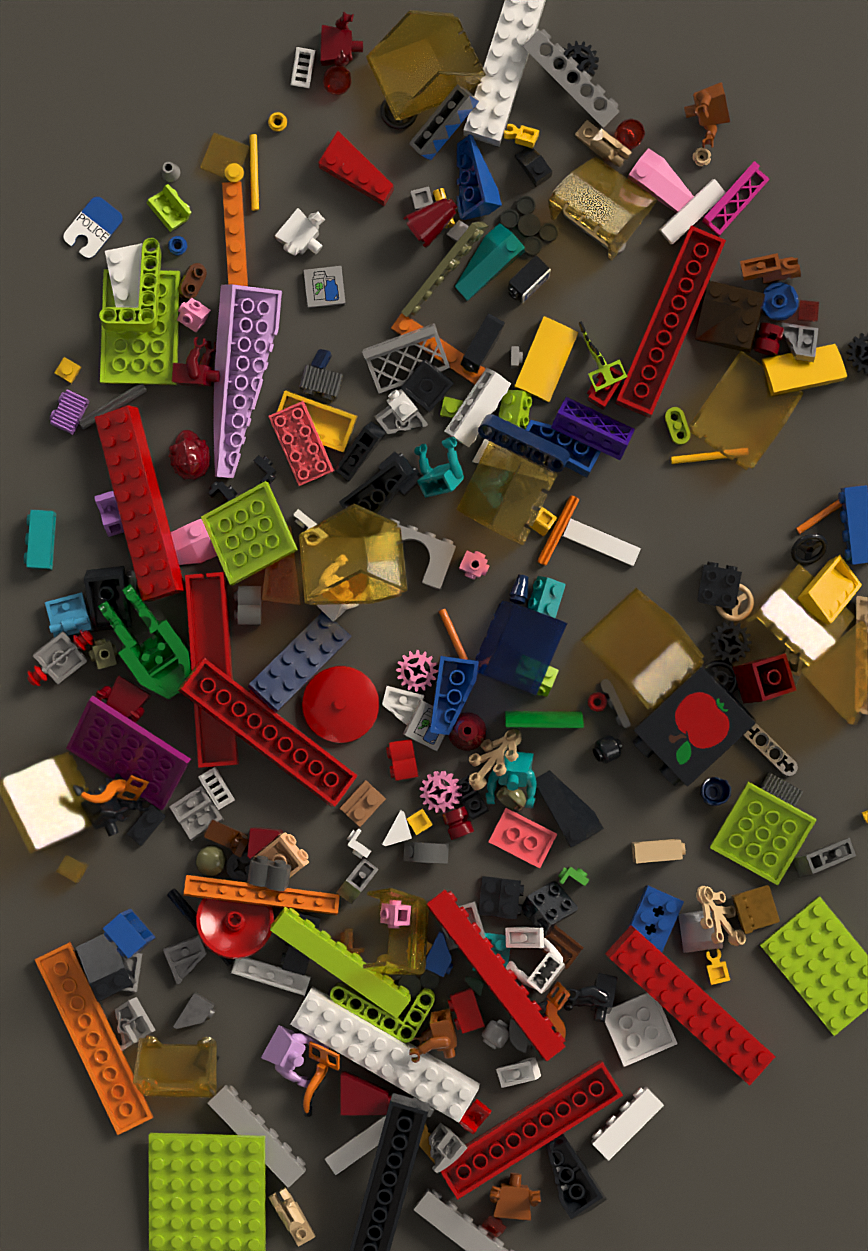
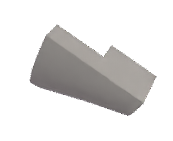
M390 405L374 416L387 434L396 433L400 430H411V428L420 426L426 427L428 425L418 410L402 421Z
M137 997L128 1000L115 1009L116 1019L118 1020L117 1030L118 1033H121L122 1045H120L122 1051L156 1031Z
M441 1122L429 1136L430 1154L435 1161L432 1169L436 1173L444 1170L455 1162L467 1149L456 1134Z

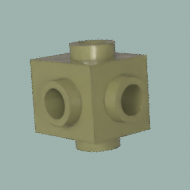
M104 638L94 641L95 644L90 645L89 657L91 662H95L97 669L117 664L115 656L118 653L115 644H111L109 640L106 641Z

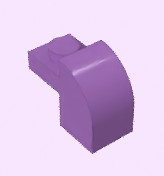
M111 491L94 496L108 537L123 533L124 529L114 492Z

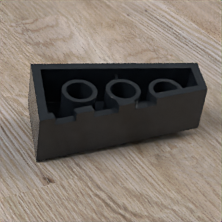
M404 456L390 463L339 501L360 533L370 528L415 472Z

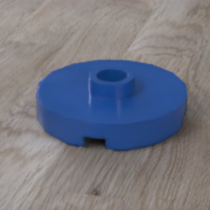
M778 282L771 284L764 290L765 302L762 310L766 316L777 321L786 320L793 316L798 308L799 299L792 286ZM778 300H783L781 305H777Z

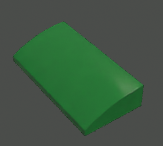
M505 711V727L584 728L582 712Z

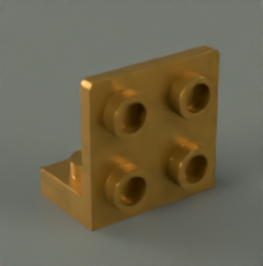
M769 885L732 895L744 934L752 933L755 929L780 922Z

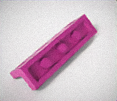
M755 161L702 221L718 236L725 231L770 180L759 170L760 165ZM754 174H757L763 180L760 185L751 186V178ZM749 189L748 199L739 200L738 192ZM736 203L737 211L732 214H726V206ZM724 217V226L720 230L711 223L715 218Z

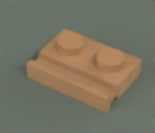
M365 780L340 809L361 827L386 798Z

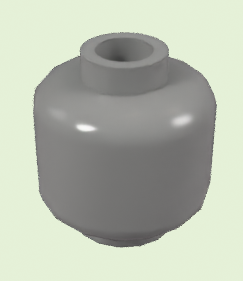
M500 1019L498 1022L490 1021L482 1032L483 1042L493 1049H496V1047L502 1048L509 1038L508 1025Z

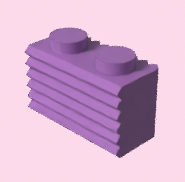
M67 389L65 393H61L58 399L60 404L57 410L54 409L50 415V424L73 435L90 401Z

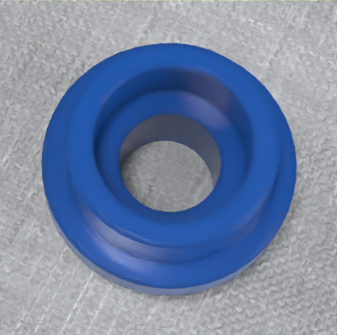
M174 236L169 240L168 248L172 254L182 255L187 250V242L181 236ZM180 243L181 248L176 249L175 244Z

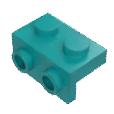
M537 576L533 584L531 598L528 601L527 612L555 621L566 584L548 577Z

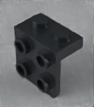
M708 561L707 565L702 564V577L697 601L718 607L735 608L742 572L737 571L738 567L726 565L725 569L718 567L719 563Z
M556 881L528 895L522 904L524 915L531 920L535 928H543L544 937L551 933L556 923L574 914L578 909L577 905Z

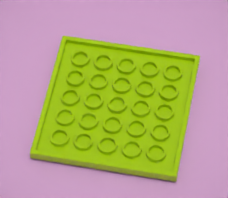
M150 1133L149 1251H266L265 1136Z

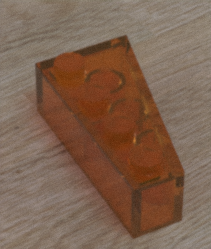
M288 526V529L293 538L292 527ZM295 552L266 567L262 601L301 606Z

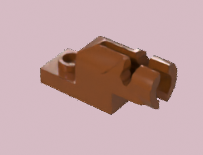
M778 253L740 261L744 281L762 277V282L765 284L786 280L788 277L791 279L801 277L797 257L779 259Z

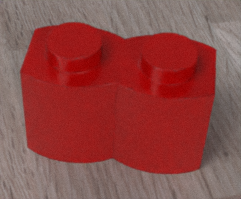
M412 739L390 742V747H386L388 759L392 758L393 766H389L391 778L395 777V780L399 781L419 777Z

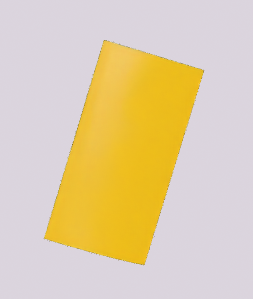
M544 316L514 389L525 391L549 403L578 332Z
M836 344L817 347L814 362L794 359L792 353L762 359L771 396L841 382L847 378L846 370Z
M285 390L277 412L304 401L322 444L344 452L358 416Z
M838 555L825 564L797 599L811 614L829 625L862 584L841 555Z

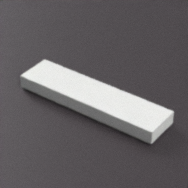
M712 179L659 231L670 245L674 244L726 192L715 179Z
M571 518L563 535L567 539L631 566H634L641 550L639 547Z
M249 957L235 959L231 971L232 974L303 996L306 994L311 978L307 975L304 976L282 970L281 967Z
M386 1115L325 1158V1161L335 1175L378 1146Z

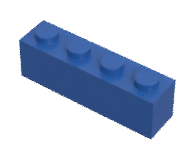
M867 485L840 488L841 492L838 493V499L843 508V511L840 512L841 522L845 526L842 536L843 541L847 545V549L844 552L845 560L849 564L868 563Z

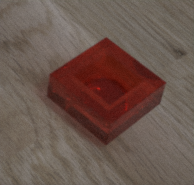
M800 300L798 320L817 322L819 302Z
M489 1216L482 1224L484 1228L496 1237L503 1234L507 1228L503 1225L502 1220L493 1216Z

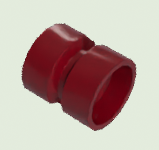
M761 323L758 330L760 337L756 338L753 350L761 354L777 356L780 347L778 341L782 340L784 328L770 323Z
M465 806L442 814L445 825H449L448 833L451 840L474 832L471 821H467L468 813Z

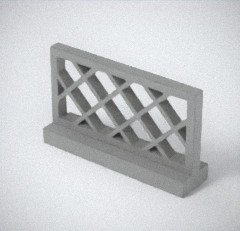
M435 323L363 349V356L366 359L378 393L403 385L407 379L400 380L395 377L398 369L401 368L408 371L409 377L413 373L416 362L421 363L423 361L418 359L422 349L433 353L429 361L430 363L435 355L443 358L445 365L436 367L438 370L443 371L450 368ZM435 337L437 342L434 351L424 347L426 341ZM415 345L420 347L417 357L406 353L409 346ZM396 351L403 354L399 364L389 360L392 352ZM404 356L415 360L411 370L401 365ZM376 358L384 360L382 369L374 368L371 360ZM387 362L397 366L393 376L383 372ZM381 374L391 378L389 385L382 388L378 381Z

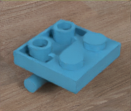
M82 592L45 602L50 621V632L53 633L54 637L62 631L67 636L79 634L81 629L83 631L92 630Z

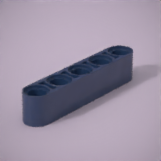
M486 415L478 427V433L484 439L553 472H561L570 458L569 452L566 449L496 415Z

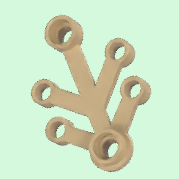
M518 729L508 730L504 737L492 742L490 739L484 740L481 748L484 752L488 753L481 756L475 753L469 757V762L474 767L487 761L478 773L475 772L469 777V784L474 790H480L486 785L484 776L492 767L497 776H502L506 773L505 756L510 762L518 758L516 746L522 740L521 732ZM500 746L498 749L491 751L493 748Z
M708 886L698 887L696 897L702 904L704 918L701 919L700 923L705 930L712 928L714 924L715 932L711 934L713 943L718 944L724 941L721 930L722 925L729 934L728 940L731 945L739 946L745 944L746 937L744 932L740 929L734 930L723 916L725 915L727 918L735 917V907L732 905L728 907L715 905V903L721 904L726 901L724 892L715 893Z

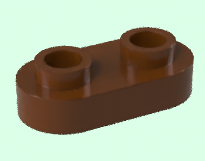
M195 263L187 268L178 287V292L182 298L188 300L197 296L207 275V271L202 264ZM196 269L200 272L199 276L196 274ZM188 286L192 288V292L188 290Z

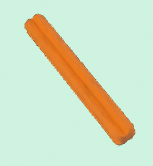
M572 495L569 497L538 558V563L544 566L547 565L579 502L577 497Z

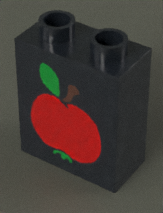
M702 664L635 727L634 731L638 736L632 742L647 758L654 752L665 764L659 770L672 785L676 786L682 781L688 787L756 724V719L713 673Z

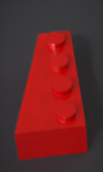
M337 131L318 162L319 168L385 206L394 191V185Z

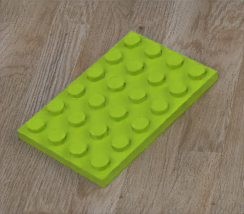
M104 269L102 309L116 307L108 269ZM160 271L157 327L153 331H108L102 326L101 384L177 385V383L172 382L173 363H178L179 321L177 319L180 294L178 292L180 271ZM148 283V284H146V286H147V287H150V286H152L154 283ZM148 300L145 304H151L153 301ZM108 317L105 321H111L113 317ZM146 318L144 319V322H149L152 319Z
M820 896L760 944L761 948L833 1036L868 1009V955Z

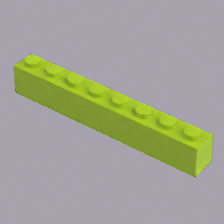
M284 907L271 924L270 931L396 1019L411 1001L408 989L404 986H397L393 983L394 980L386 974L384 976L380 974L374 965L363 962V959L357 953H350L346 950L347 948L339 941L336 943L330 939L331 936L323 930L320 932L310 920H303L299 917V913L294 909Z

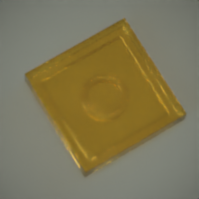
M214 133L200 168L226 178V167L232 163H237L242 167L250 147Z

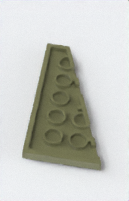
M483 221L474 222L468 227L401 313L406 317L415 316L420 311V305L432 296V291L443 282L444 277L451 270L454 271L459 266V260L471 251V246L483 236L484 231L489 227Z

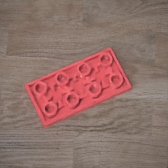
M304 401L268 416L299 486L334 471Z

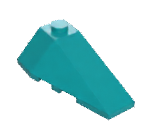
M499 223L485 235L455 288L467 301L470 300L525 252V246L511 231Z

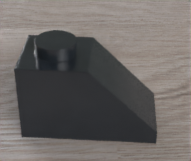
M526 147L514 156L535 187L552 176L551 168L542 155L534 148Z

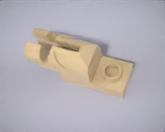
M588 120L575 134L576 138L602 159L607 158L619 168L623 165L624 160L617 154L626 160L632 154L618 140L610 136L603 129L599 130Z
M284 1187L280 1189V1194L284 1199L283 1202L280 1201L276 1192L269 1196V1199L299 1247L313 1239L316 1235L298 1203L293 1200L291 1194Z

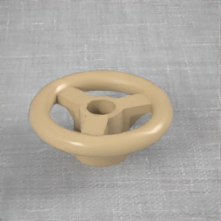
M742 584L739 585V590L744 593L737 596L735 608L729 609L732 611V615L727 614L722 607L716 606L718 613L726 620H743L749 616L753 609L754 599L752 593ZM748 599L746 610L738 615L741 602Z

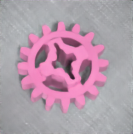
M417 650L416 654L413 655L409 651V657L402 656L404 662L398 661L401 668L396 669V671L401 672V675L397 678L404 680L401 684L402 686L408 684V690L415 687V692H418V688L421 687L425 691V685L431 687L430 681H436L433 674L438 673V670L433 669V667L437 663H431L433 657L427 658V652L420 655L419 650ZM419 658L417 663H407L411 659ZM425 661L430 667V673L425 671ZM417 666H420V670L426 675L418 674L414 676V671L409 667L417 668ZM404 669L410 672L411 677L409 681L405 677ZM420 678H425V679H427V680H426L425 682H423V683L415 684L416 681H417V679H420Z
M435 771L434 776L428 774V780L422 781L425 786L419 789L424 791V794L420 795V798H425L423 805L429 804L428 809L433 810L435 808L436 813H440L441 809L443 813L448 812V808L454 809L453 803L459 804L456 798L462 796L461 793H458V790L462 787L456 786L459 780H452V773L446 776V771H441L440 774L438 771ZM444 780H446L450 784V786L446 785ZM441 789L447 790V791H444V792L441 793V794H434V793L440 791ZM431 798L437 800L439 804H436Z

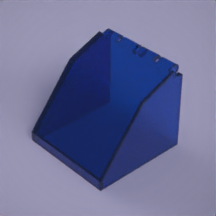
M502 601L495 612V619H492L486 633L488 635L481 644L479 655L477 654L474 660L479 661L477 674L534 698L568 623L521 605Z

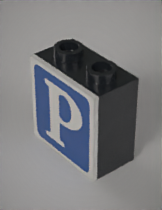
M536 255L509 281L508 294L515 301L518 299L523 304L550 278L551 269Z

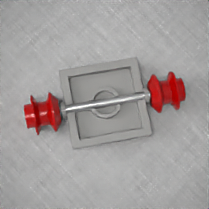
M81 629V635H73V641L64 631L56 635L33 654V657L42 668L34 666V672L28 671V681L33 686L37 685L40 687L41 680L47 681L48 673L57 684L62 682L88 661L79 649L86 650L87 644L93 645L91 633Z

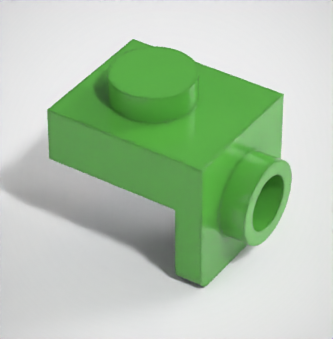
M570 866L568 869L564 867L558 875L560 878L559 883L562 885L569 875L584 886L589 881L586 878L588 875L580 868L575 870Z

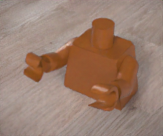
M722 82L695 92L693 94L695 104L684 107L686 118L697 116L699 124L704 126L707 131L705 139L702 140V148H705V145H711V148L714 147V138L717 133L716 124L730 122Z
M450 1008L431 1012L430 1027L422 1032L421 1036H415L413 1039L419 1040L420 1044L416 1046L418 1049L411 1048L409 1050V1055H418L411 1058V1061L414 1063L419 1062L420 1055L426 1054L432 1049L443 1051L444 1058L446 1059L456 1056L454 1048L457 1047V1036Z
M510 1173L509 1183H501L500 1187L492 1186L489 1198L492 1203H496L493 1212L494 1217L531 1221L530 1205L536 1207L541 1202L540 1190H529L528 1185H521L522 1174Z

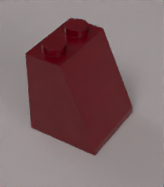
M786 653L746 662L733 667L743 704L762 702L797 691Z
M342 1071L341 1115L387 1114L392 1095H389V1090L350 1072Z

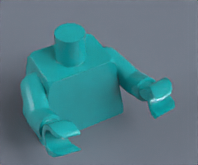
M449 437L442 441L443 446L448 449L449 463L439 465L434 469L429 466L428 458H426L427 445L421 444L414 449V453L420 457V472L424 475L417 482L425 498L452 492L464 479L457 452L454 450V447L457 446V441L454 437Z
M517 752L518 758L513 762H510L505 756V767L507 770L502 776H497L493 770L488 776V793H485L487 804H495L494 792L498 781L500 785H506L511 791L517 790L518 787H526L527 785L525 807L533 808L536 799L533 797L536 793L537 784L532 770L534 753Z

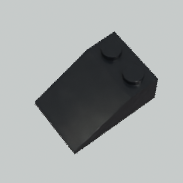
M125 566L86 570L84 584L94 631L113 629L98 607L105 601L110 604L127 628L132 627L130 601L122 591V589L127 587Z
M104 934L76 947L97 1001L105 999L136 983L125 958L116 949L118 946L114 941L109 942Z

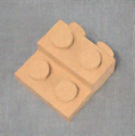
M286 832L255 856H266L268 860L273 862L275 860L285 861L286 864L291 866L290 877L309 863L307 860L308 854L303 849L299 850L295 845L296 839L294 836Z

